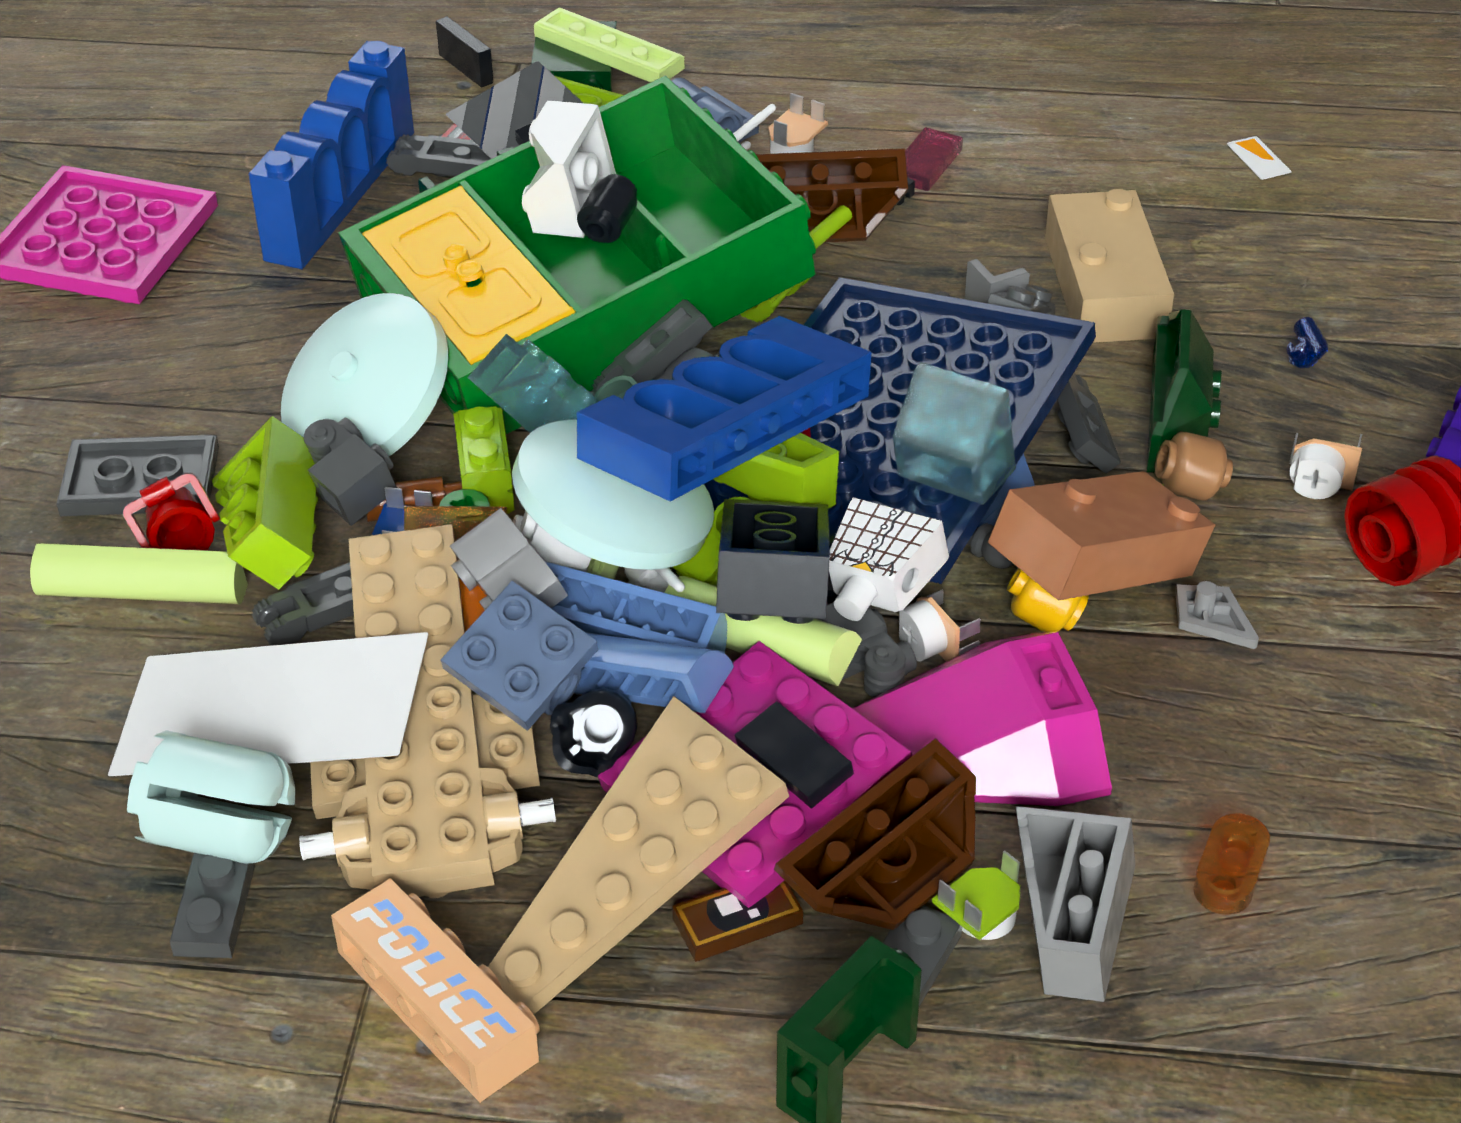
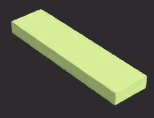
M560 7L534 24L535 37L648 82L655 81L665 75L671 79L685 69L684 56Z

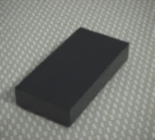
M448 16L436 20L439 55L481 88L492 84L491 49Z
M777 701L734 735L737 745L784 781L787 789L811 809L854 774L852 763L849 759Z

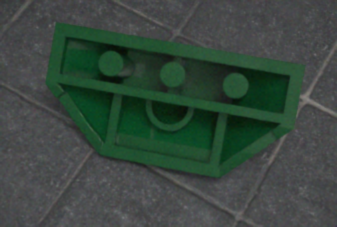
M1180 309L1169 313L1168 316L1162 315L1158 317L1152 358L1147 472L1155 473L1157 454L1165 440L1171 441L1173 436L1180 432H1189L1208 437L1209 428H1218L1221 400L1213 398H1219L1222 371L1213 369L1214 350L1191 310Z

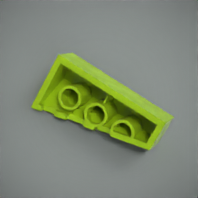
M271 416L212 479V483L218 489V492L215 494L216 502L224 507L219 516L220 521L227 525L223 530L228 557L279 590L292 576L300 577L308 569L314 558L312 541L316 529L314 513L318 497L316 496L315 484L308 472V469L315 463L304 442V437Z
M799 433L714 478V480L731 486L748 495L754 501L828 504L829 509L836 505L839 451Z

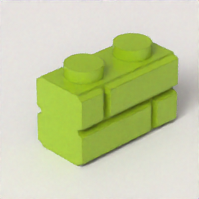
M494 406L458 410L453 415L462 489H471L483 493L488 498L490 506L489 516L500 508L506 514H510L515 509L502 408Z

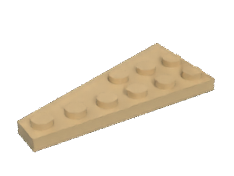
M673 696L488 966L497 977L502 991L515 1004L519 1001L523 1002L533 1014L538 1012L789 797L786 783Z

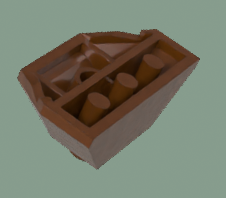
M905 148L756 154L760 163L770 172H776L791 192L795 195L800 194L805 199L811 214L810 219L807 220L809 232L839 206L844 205L851 210V220L825 242L866 241L908 191Z
M935 738L775 864L774 870L815 911L894 930L912 912L920 909L938 893L939 880L944 881L948 885L972 865L975 859L976 816L974 796L976 794L977 777Z

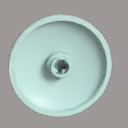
M375 294L343 307L312 334L297 355L287 376L282 394V423L304 437L305 430L318 420L331 419L339 422L346 417L358 428L364 442L371 447L373 444H377L388 456L392 455L405 445L421 428L441 394L448 367V345L441 324L421 304L401 294Z
M577 419L551 422L532 431L523 441L513 465L512 480L515 493L531 518L542 529L564 545L601 562L625 568L645 570L674 567L690 560L700 551L713 525V503L704 484L670 502L577 459Z

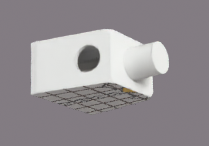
M852 498L830 548L829 575L833 590L838 595L834 601V607L837 612L849 620L858 621L862 619L870 605L892 612L904 610L949 558L942 521Z

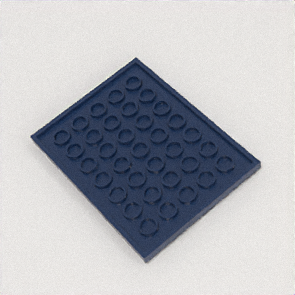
M839 277L804 323V326L871 351L872 354L869 396L810 427L811 438L839 451L836 505L828 509L829 551L852 498L940 520L943 523L949 558L930 579V582L942 584L1095 340V322ZM714 479L704 484L711 497L714 511L724 502V499L733 497H746L750 499L748 495Z

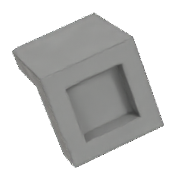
M978 259L968 261L965 299L987 303L990 293L1008 291L1009 286L1026 289L1027 284H1029L1030 274L1025 268H1019L993 276Z

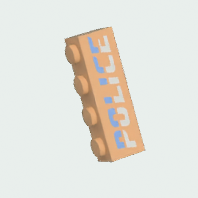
M390 878L331 915L338 953L479 1103L539 1062L536 1034L539 1033L540 1028L532 1011L523 1002L519 1001L515 1004L502 991L497 977L489 967L484 964L477 966L466 955L460 939L451 929L445 928L441 930L431 920L425 904L416 894L410 893L407 895Z

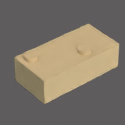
M1113 189L1108 192L1049 195L1045 239L1070 318L1095 322L1096 338L1093 343L1155 339L1158 317L1162 315L1168 316L1172 312L1174 292L1136 190Z

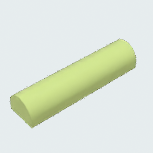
M40 543L35 546L30 568L32 589L36 595L241 604L248 586L243 566L229 558L227 551Z
M687 576L678 577L685 585V589L682 592H677L670 585L665 590L667 594L716 606L717 586ZM725 613L727 620L726 648L744 654L760 641L805 675L835 686H839L862 641V638L854 631L815 618L809 623L795 624L784 621L781 616L760 615L755 620L741 621L732 619Z

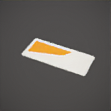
M1257 136L1227 143L1261 180L1292 173Z

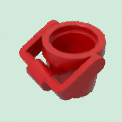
M184 473L171 481L167 476L140 490L141 497L127 504L123 510V516L141 548L207 551L214 540L215 528L213 522L215 523L220 520V516L201 482L193 473ZM188 483H191L199 499L201 500L203 506L199 504L194 495L186 487L183 486L187 485ZM144 507L147 519V537L133 515L134 512Z

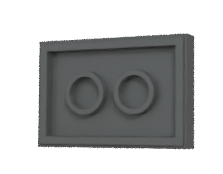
M217 435L72 440L56 503L59 515L123 514L127 504L141 497L140 490L166 476L171 481L184 473L195 474L210 498L213 486L212 479L215 474L219 450ZM188 483L187 485L183 486L186 487L194 495L199 504L203 506L201 500L199 499L191 483ZM145 507L134 512L133 514L146 513Z

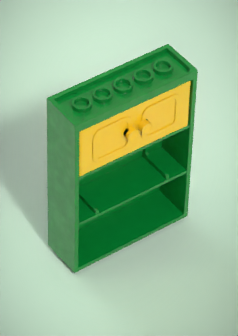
M665 75L599 107L615 172L628 178L637 189V207L620 237L614 242H596L586 235L584 238L533 233L528 214L523 210L522 206L523 191L531 183L540 168L535 147L531 145L530 141L342 230L338 234L361 299L382 293L401 294L417 301L434 315L441 324L448 345V367L439 398L450 412L454 414L458 410L474 407L497 406V408H502L505 433L508 434L591 391L594 384L593 380H596L597 376H600L601 372L615 361L614 358L683 299H687L715 327L816 275L813 260L816 247L809 234L807 220L810 219L811 214L808 204L800 194L795 195L791 192L776 172H770L765 168L752 150L747 151L739 144L731 130L728 128L723 129L714 120L707 108H700L692 100L685 88H679Z

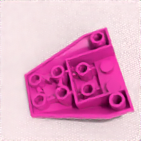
M1058 632L1031 633L985 642L852 708L909 749L912 756L936 738L977 777L975 802L1061 806L1111 795L1112 785L1098 710Z

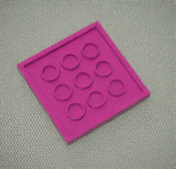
M62 165L0 234V278L8 281L39 285L45 288H55L83 295L114 299L125 303L140 304L218 207L216 192Z
M760 641L733 662L734 667L706 712L695 713L737 745L734 735L777 701L849 759L852 763L854 774L812 809L787 789L789 797L702 871L722 889L726 888L748 908L771 893L784 881L774 870L775 864L912 757L909 749ZM645 737L618 758L613 767L598 775L601 787L606 793L610 790Z

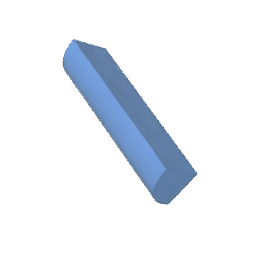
M545 561L568 595L551 609L582 631L718 650L725 653L727 620L725 613H716V606Z
M587 633L597 641L598 651L581 669V679L574 693L583 695L592 689L608 688L620 692L630 702L666 707L674 696L692 711L705 713L734 665L725 653L718 650Z

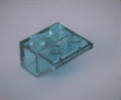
M508 334L504 335L467 377L529 433L551 422L577 419L578 411L599 402L582 385H578L560 364L550 356H547L529 339L520 345Z
M920 362L914 370L893 434L898 475L984 505L1016 469L1008 389Z

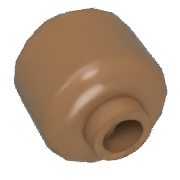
M1180 432L1173 436L1171 441L1165 440L1160 446L1155 463L1156 477L1161 479L1162 484L1175 495L1202 501L1213 497L1220 487L1225 488L1229 484L1233 472V462L1227 459L1226 448L1222 441L1189 432Z

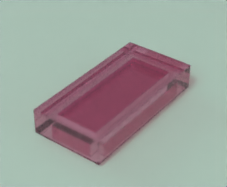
M927 127L922 130L905 150L907 177L915 180V188L924 191L930 190L962 151L963 137Z

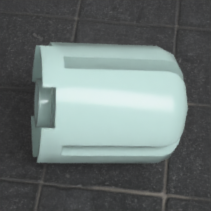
M168 730L156 734L154 737L164 740L156 747L148 763L137 761L129 786L127 813L138 815L139 827L143 835L136 836L135 838L149 844L216 856L244 864L261 862L273 855L287 835L292 821L290 816L198 797V794L253 805L276 806L277 803L295 805V784L290 766L280 756L272 752L188 736Z

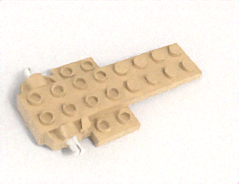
M452 524L350 538L348 540L355 638L428 632V638L400 754L389 757L310 762L312 806L316 819L336 818L332 820L333 832L308 836L302 835L299 837L302 859L336 855L343 877L352 888L372 890L391 878L407 895L414 893L418 897L440 898L449 892L495 885L494 872L520 860L523 850L522 839H524L522 826L556 822L553 798L519 804L518 794L515 789L540 786L532 726L528 731L478 694L472 695L470 688L442 667L440 660L465 633L459 577L451 567L457 561V556L450 548V545L455 542Z

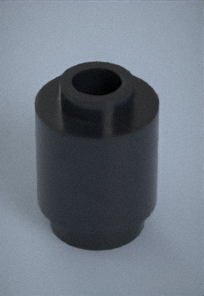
M610 174L596 182L577 215L578 225L588 238L596 242L611 243L620 237L637 207V189L628 178L618 174Z

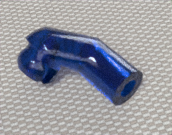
M1304 317L1298 320L1293 328L1300 343L1294 347L1290 341L1286 348L1289 362L1294 367L1301 369L1312 367L1329 349L1328 343L1315 320L1310 317Z

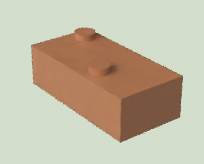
M1145 471L1082 480L1070 479L1068 482L1009 489L988 543L1059 601L1192 576L1214 530L1215 524L1199 513L1200 508L1194 502L1178 497Z

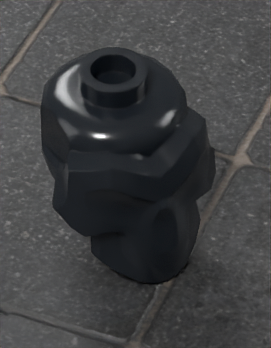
M597 688L578 697L574 702L557 705L550 718V730L553 735V755L558 765L568 772L589 774L594 777H598L599 774L613 767L617 759L630 747L637 731L636 711L630 700L616 690Z

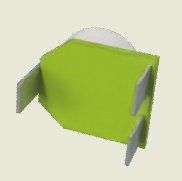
M1004 850L1001 870L997 867L971 868L951 885H947L944 881L939 880L938 895L932 898V903L960 924L962 931L978 940H992L1003 937L1014 927L1017 910L1019 909L1020 885L1018 884L1020 862Z

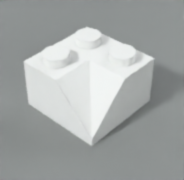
M547 100L537 118L532 121L529 129V140L531 145L535 147L540 168L531 183L523 191V210L528 214L533 233L584 238L585 234L577 222L578 212L596 182L610 174H616L599 106L596 104Z

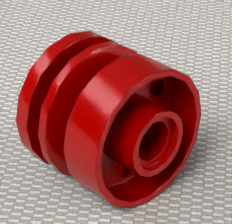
M1435 455L1419 459L1410 466L1396 470L1392 475L1380 477L1357 488L1348 498L1344 513L1346 533L1356 556L1363 566L1378 580L1392 586L1407 585L1433 573L1439 566L1449 565L1458 558H1461V468L1451 460Z

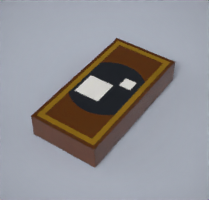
M785 880L771 893L749 908L726 888L672 906L673 921L695 962L803 924V909Z

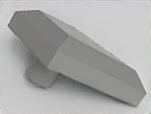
M1202 581L1198 585H1176L1175 596L1179 629L1251 649L1257 648L1259 637L1229 587L1216 586L1209 581Z

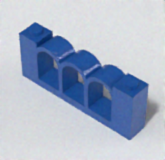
M366 41L348 61L349 71L342 70L335 76L329 88L327 100H316L309 105L303 115L299 133L288 131L281 136L274 151L269 150L249 172L263 261L303 270L388 166L386 158L391 150L394 151L395 143L399 137H402L403 134H408L409 136L414 134L405 48L388 45L383 41Z
M778 316L748 330L747 336H739L726 341L720 347L719 357H699L681 362L674 368L672 380L644 381L626 390L623 399L611 395L578 411L577 459L671 502L869 396L872 352Z

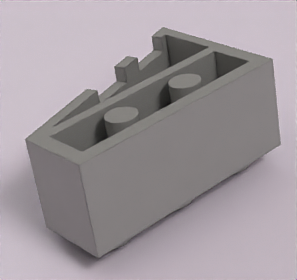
M1016 806L1022 858L1044 994L1104 1002L1135 870L1132 819Z

